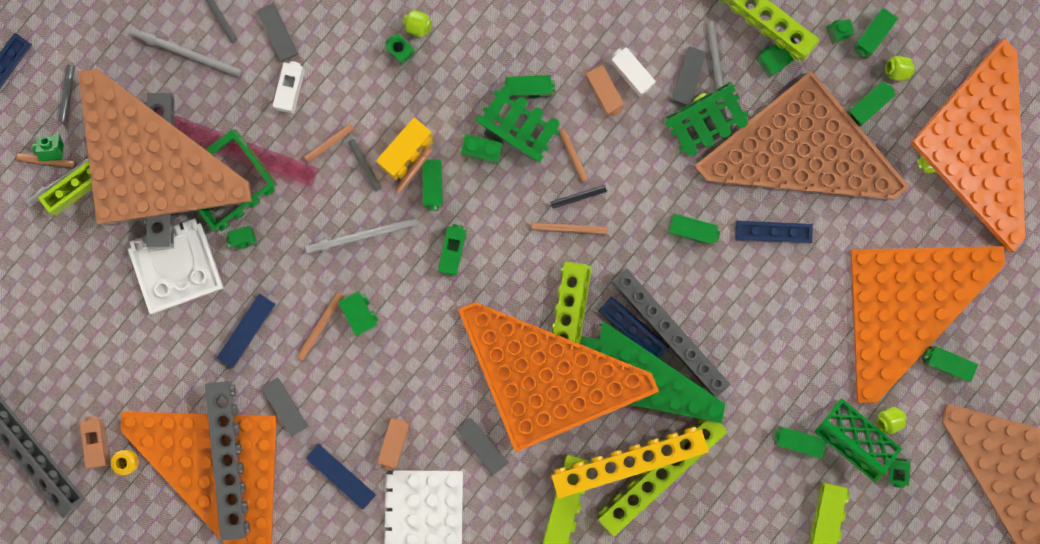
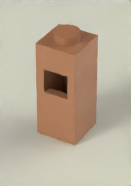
M601 65L586 73L585 79L606 117L609 115L614 117L620 114L625 104L604 66Z
M97 416L85 417L86 421L79 423L86 469L110 465L104 419H98Z
M393 417L390 419L377 462L381 464V468L392 471V468L398 467L411 423Z

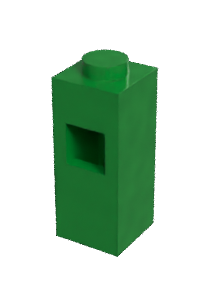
M883 7L852 48L855 49L859 56L869 58L899 18Z
M551 75L505 77V87L511 90L509 99H518L519 97L546 98L551 97L552 92H555V80H551Z
M882 81L847 113L859 127L862 126L896 96L894 88L889 83Z
M426 160L422 165L423 207L427 208L428 211H438L439 207H443L442 160Z
M673 214L667 234L712 246L714 242H718L720 231H717L718 225Z
M453 224L452 227H447L438 267L439 273L452 276L458 275L467 230H463L464 226Z
M937 346L927 348L923 359H925L923 364L964 382H972L979 365Z
M779 426L773 434L774 445L817 458H823L827 442L822 438Z

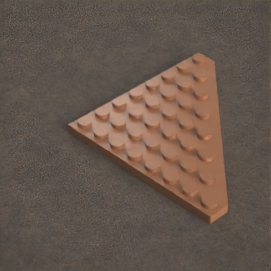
M100 70L78 71L97 224L101 225L252 202L250 184L247 180Z
M812 70L751 119L745 128H740L694 166L707 182L890 200L896 199L909 188L908 184Z
M946 404L941 423L947 429L959 453L962 454L966 465L977 479L981 490L987 500L990 501L1013 543L1040 544V428Z

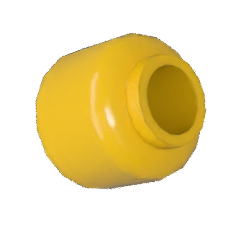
M120 450L111 459V468L118 475H129L139 465L137 455L131 450Z

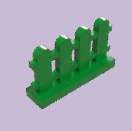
M731 81L664 118L667 128H673L670 131L672 136L676 134L682 144L679 147L681 152L685 151L687 155L694 156L697 153L696 144L702 142L706 147H710L714 144L712 136L719 132L722 137L726 138L731 134L729 126L736 123L739 128H745L748 125L746 117L749 114L747 110L743 112L737 102L740 97L738 94H733L736 90ZM721 99L724 100L723 102L719 103L718 105L716 104L717 101H719V100H721ZM726 106L733 117L728 121L725 120L720 109ZM704 108H706L707 111H705V112H703V113H701V114L699 113V111H701V110H703ZM709 115L716 128L710 131L703 120ZM689 117V121L685 123L682 122L683 120ZM691 125L694 126L699 135L694 140H692L686 129Z
M502 87L500 91L495 90L493 94L496 97L489 108L486 106L483 108L482 111L485 114L483 116L479 114L475 122L540 163L544 157L541 153L543 150L547 152L549 149L546 145L554 134L558 135L560 132L557 130L559 121L556 118H551L548 123L541 119L543 116L541 108H534L532 112L526 110L527 100L524 97H519L515 102L509 99L511 90L508 87ZM508 103L512 108L506 117L502 118L498 114L504 104ZM521 113H523L528 118L521 129H519L514 124ZM495 119L501 122L499 127L493 123ZM537 124H540L544 129L536 140L530 135ZM511 129L518 133L516 137L509 134ZM527 140L533 143L532 147L525 144Z

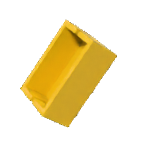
M414 117L376 162L379 167L396 181L399 178L403 179L408 172L407 168L415 163L420 153L426 147L432 146V132Z

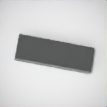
M274 2L256 10L281 62L298 55L299 53Z
M689 46L671 101L685 106L691 103L707 52Z
M279 378L274 379L261 388L291 437L309 427Z
M472 418L457 430L493 475L509 463Z

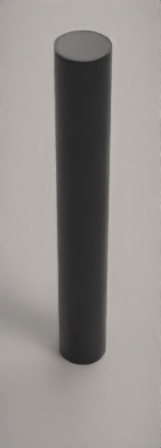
M603 185L551 201L550 203L552 209L606 193L607 189Z

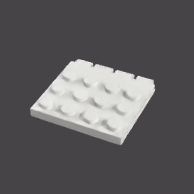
M196 218L182 222L183 230L180 224L174 225V248H148L144 244L143 237L130 241L131 248L128 249L149 314L151 315L224 289L203 225L201 223L198 224Z
M393 470V474H386L385 488H393V491L385 492V507L392 508V511H385V527H392V530H385L384 544H462L463 471Z

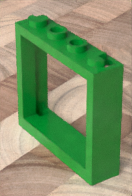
M231 129L206 150L213 156H216L236 140L268 184L251 197L252 202L242 203L220 221L216 219L209 208L198 210L213 231L220 230L222 232L230 226V221L234 218L236 220L240 219L246 214L244 211L250 207L252 209L260 203L259 199L264 195L268 197L276 191L274 188L278 185L236 129Z

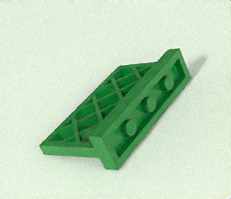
M842 398L814 431L874 483L885 475L889 466L902 450L898 444ZM842 406L848 415H841L839 407ZM837 419L838 427L832 424L829 420ZM842 420H849L851 427H844ZM854 420L860 421L863 428H856ZM845 432H852L854 440L845 435ZM857 432H863L866 440H859ZM869 433H874L878 441H872ZM860 445H867L869 453L863 450ZM873 445H879L881 453H874ZM885 445L890 446L895 452L893 454L886 453ZM876 458H883L884 466Z

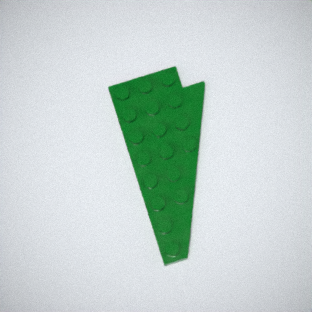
M606 322L602 323L599 339L581 336V345L652 373L660 392L630 405L722 423L725 403Z

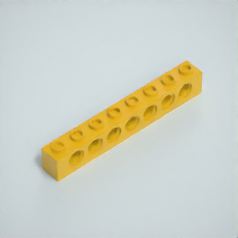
M691 427L685 429V433L678 435L677 432L666 435L667 439L659 441V438L647 441L648 445L641 447L640 444L630 446L629 451L623 453L621 450L611 452L610 457L603 458L601 455L591 458L592 462L584 464V461L572 464L573 468L566 470L565 467L555 469L551 477L557 497L559 499L708 453L702 429ZM683 439H688L690 442V446L686 450H682L680 447V442ZM664 445L671 447L669 455L665 456L662 454L661 448ZM647 450H650L653 454L650 461H644L642 457L643 453ZM627 456H632L634 459V464L631 467L624 465V459ZM608 462L615 464V470L611 473L605 471V465ZM589 468H595L597 471V475L592 479L586 476V471ZM570 474H576L578 476L577 483L569 484L567 477Z

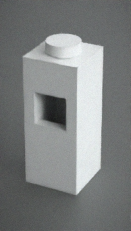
M627 47L623 50L618 49L612 54V66L639 97L654 86L656 81Z
M290 61V63L283 64L273 103L275 110L294 114L305 73L300 63Z

